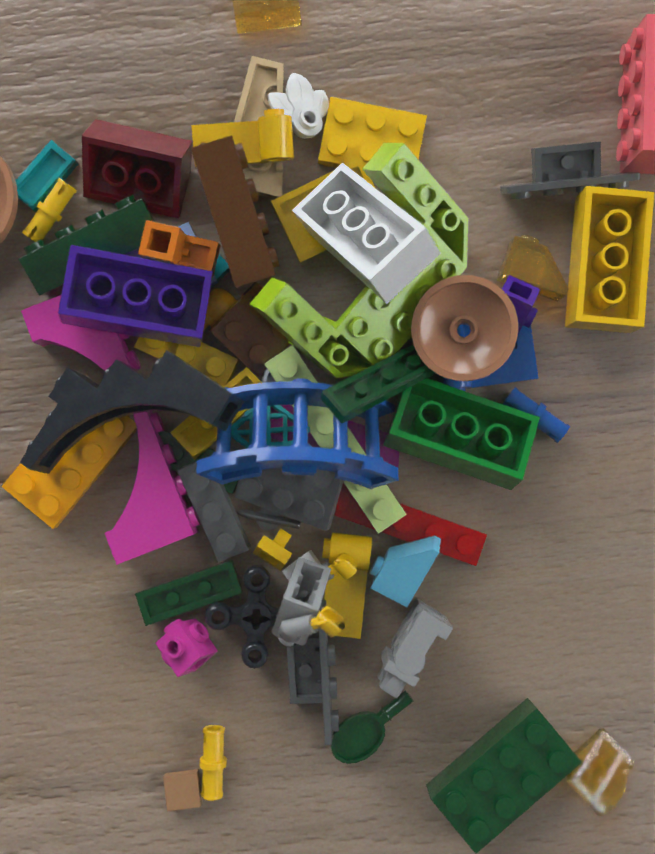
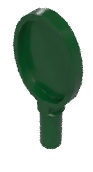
M405 690L398 698L381 707V710L377 713L364 711L346 718L339 724V731H334L331 750L334 757L342 763L352 764L363 761L374 754L384 740V724L391 721L394 716L414 702L410 694Z

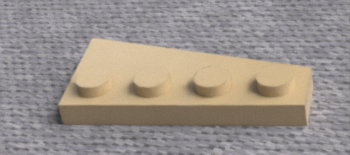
M251 56L234 122L258 121L259 117L264 116V110L271 109L268 102V94L274 92L284 93L283 63ZM283 162L248 164V168L243 170L246 179L253 178L259 196L276 199L283 195Z

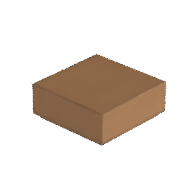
M199 769L165 773L163 781L167 812L202 806Z

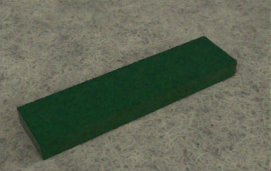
M413 344L323 390L320 399L343 424L430 377L435 372L424 364Z

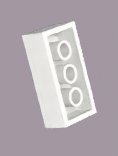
M341 163L292 210L309 234L386 304L440 254L427 229L344 163Z

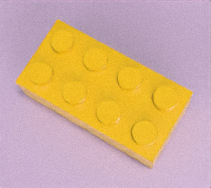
M586 186L575 198L565 318L566 328L632 333L644 327L654 192Z

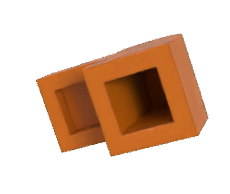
M146 220L138 255L144 259L213 271V278L221 245L216 241L186 235L179 227Z

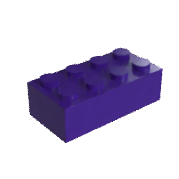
M71 245L58 315L62 324L200 347L213 271Z

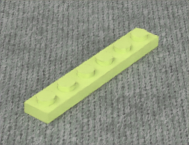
M293 345L264 363L276 382H291L294 379L303 378L313 383H318ZM308 405V426L310 427L311 435L320 448H333V413L326 407ZM348 428V447L353 453L366 455ZM343 481L378 534L407 515L387 484L368 489L352 482Z

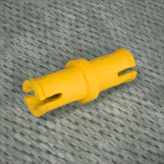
M58 178L57 183L44 202L40 201L36 206L39 208L22 233L34 242L43 240L55 221L60 222L62 219L60 214L77 190Z
M208 725L203 728V756L200 757L199 767L203 769L201 797L204 800L215 801L223 798V769L227 766V758L224 756L225 727L221 725Z

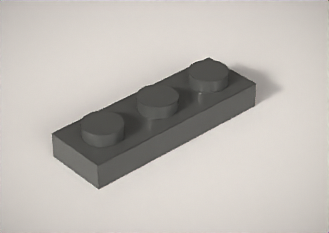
M197 461L177 470L218 562L248 551L251 547L224 484H219L196 474Z

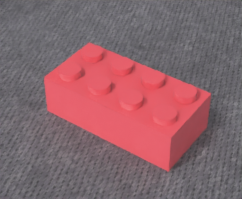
M646 14L639 26L633 29L627 43L622 45L619 54V64L623 65V76L618 86V95L622 97V108L617 118V127L621 129V141H619L616 150V159L620 161V173L655 174V14Z

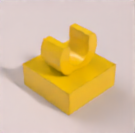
M280 528L273 540L264 535L253 554L281 571L292 555L291 552L284 548L292 535Z

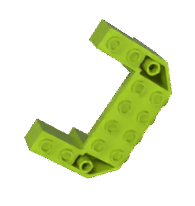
M383 143L362 170L388 199L427 229L440 254L387 304L369 287L365 286L336 322L321 316L289 284L273 277L249 304L289 340L288 343L293 345L298 352L318 368L336 378L353 376L397 353L404 343L412 338V318L421 297L436 283L449 277L461 275L467 268L469 218L405 143Z

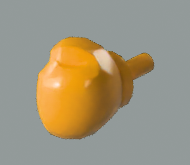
M216 288L209 293L203 332L209 325L212 327L237 301L227 290Z

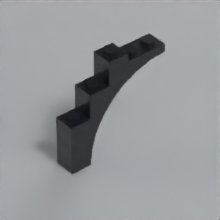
M167 350L153 365L149 378L117 359L105 371L103 380L99 385L86 375L67 367L63 375L56 380L55 386L48 396L58 404L48 414L45 424L36 438L28 445L20 463L29 470L49 474L64 454L85 435L107 422L135 413L149 411L180 412L198 417L226 431L245 401Z

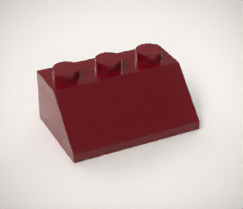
M95 119L82 135L83 197L115 204L133 195L136 201L143 198L150 212L179 218L191 173V148L193 141Z

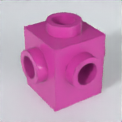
M196 618L186 621L177 619L171 622L163 630L165 635L155 643L161 652L163 661L172 668L177 677L195 672L218 652L209 638L208 630Z

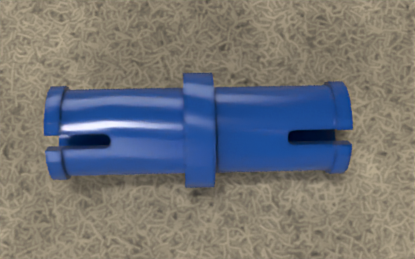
M514 387L504 400L503 405L540 417L537 428L558 443L567 433L570 425L565 424L546 410L547 406L542 402L537 404L517 390L518 388Z

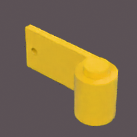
M284 109L264 110V116L259 117L258 121L191 125L193 147L232 135L235 145L242 143L248 164L283 162L294 159L292 117L285 115Z
M332 532L331 539L324 538L322 558L328 559L330 565L342 553L349 554L358 563L357 571L351 578L345 580L336 572L334 578L327 581L324 595L327 607H331L344 618L343 621L336 623L341 629L336 636L361 639L372 536Z

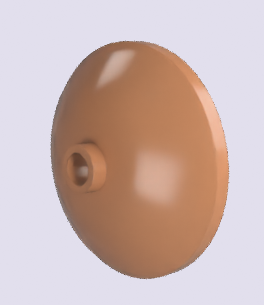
M458 275L446 278L433 285L418 302L411 325L413 344L424 364L436 374L456 381L481 379L498 370L507 361L515 347L518 336V318L514 305L499 286L485 278L473 275ZM460 325H467L470 328V334L466 337H461L457 333V328Z

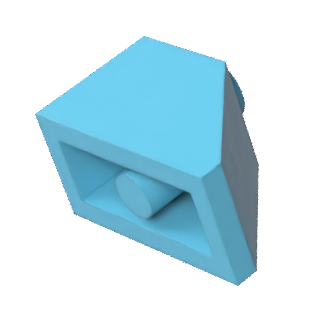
M431 536L389 547L384 558L378 555L371 567L369 574L374 576L371 589L408 607L439 554L441 539L437 536Z

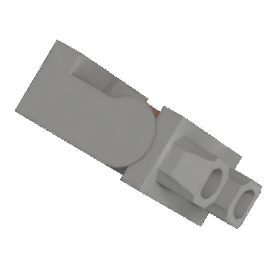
M418 598L416 599L394 635L391 649L385 646L381 653L383 667L377 675L380 680L379 688L398 698L406 683L415 687L420 679L418 673H420L425 665V655L437 635L447 640L453 630L452 625L444 614Z

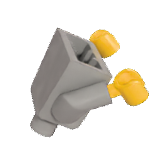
M347 553L340 554L331 565L328 562L320 565L298 557L272 630L273 635L277 636L283 645L290 647L296 644L305 645L308 636L317 633L319 628L330 637L339 634L341 629L336 623L343 621L344 618L331 607H324L318 613L327 581L333 579L336 572L345 580L351 578L357 571L358 563Z

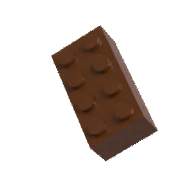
M231 135L192 147L191 151L235 287L276 275L274 268L280 266L274 246L269 248L266 246L264 236L269 234V229L264 213L256 214L253 203L258 202L259 197L253 178L246 179L243 172L244 169L248 168V162L242 143L235 145Z

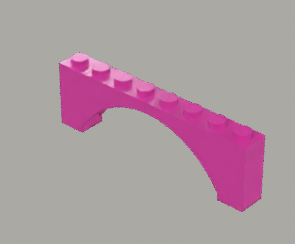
M61 295L21 310L32 342L42 347L53 344L68 348L89 358L104 371L112 366L116 359L136 370L141 369L135 351H129L125 339L129 338V335L62 324L58 315ZM149 411L133 414L139 440V464L136 480L130 499L121 517L112 530L105 532L116 565L199 533L196 527L200 525L198 515L193 506H188L184 496L187 494V491L180 476L176 475V472L172 470L170 465L176 462L172 447L169 443L164 445L161 436L158 434L165 430L158 412L153 413Z

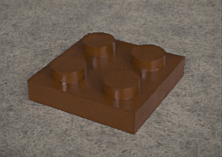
M254 282L209 331L259 377L267 369L264 363L284 351L289 346V340L249 305L263 289L257 282Z

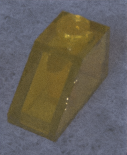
M529 235L515 236L511 240L496 281L505 283L508 276L511 275L539 288L538 295L557 302L564 298L569 288L548 247L539 244L537 238Z

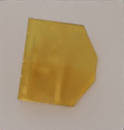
M600 728L574 752L582 763L568 774L567 782L597 815L603 816L608 811L616 808L626 789L629 771L634 767V761L604 728Z

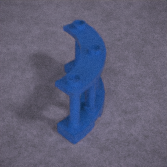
M298 378L291 382H265L232 388L224 387L245 401L239 411L253 408L252 444L248 446V449L230 452L232 422L226 431L217 428L216 452L210 457L197 461L196 474L222 485L241 479L262 476L263 469L282 468L283 475L314 476L317 470L335 472V479L352 482L368 489L399 481L398 467L385 462L380 457L379 417L395 412V405L385 400L358 415V417L365 419L366 455L353 453L348 447L347 422L341 424L334 414L333 448L311 447L308 444V405L328 408L320 397L323 390L333 386L331 384L313 383L307 379ZM294 405L293 444L290 446L269 447L266 444L267 406Z

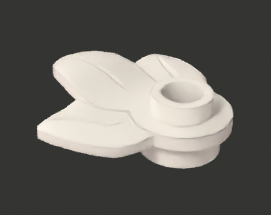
M292 73L287 81L286 93H269L267 96L271 109H284V114L292 117V131L298 137L312 138L322 129V118L328 112L329 100L324 90L313 91L311 84L306 78L297 73Z

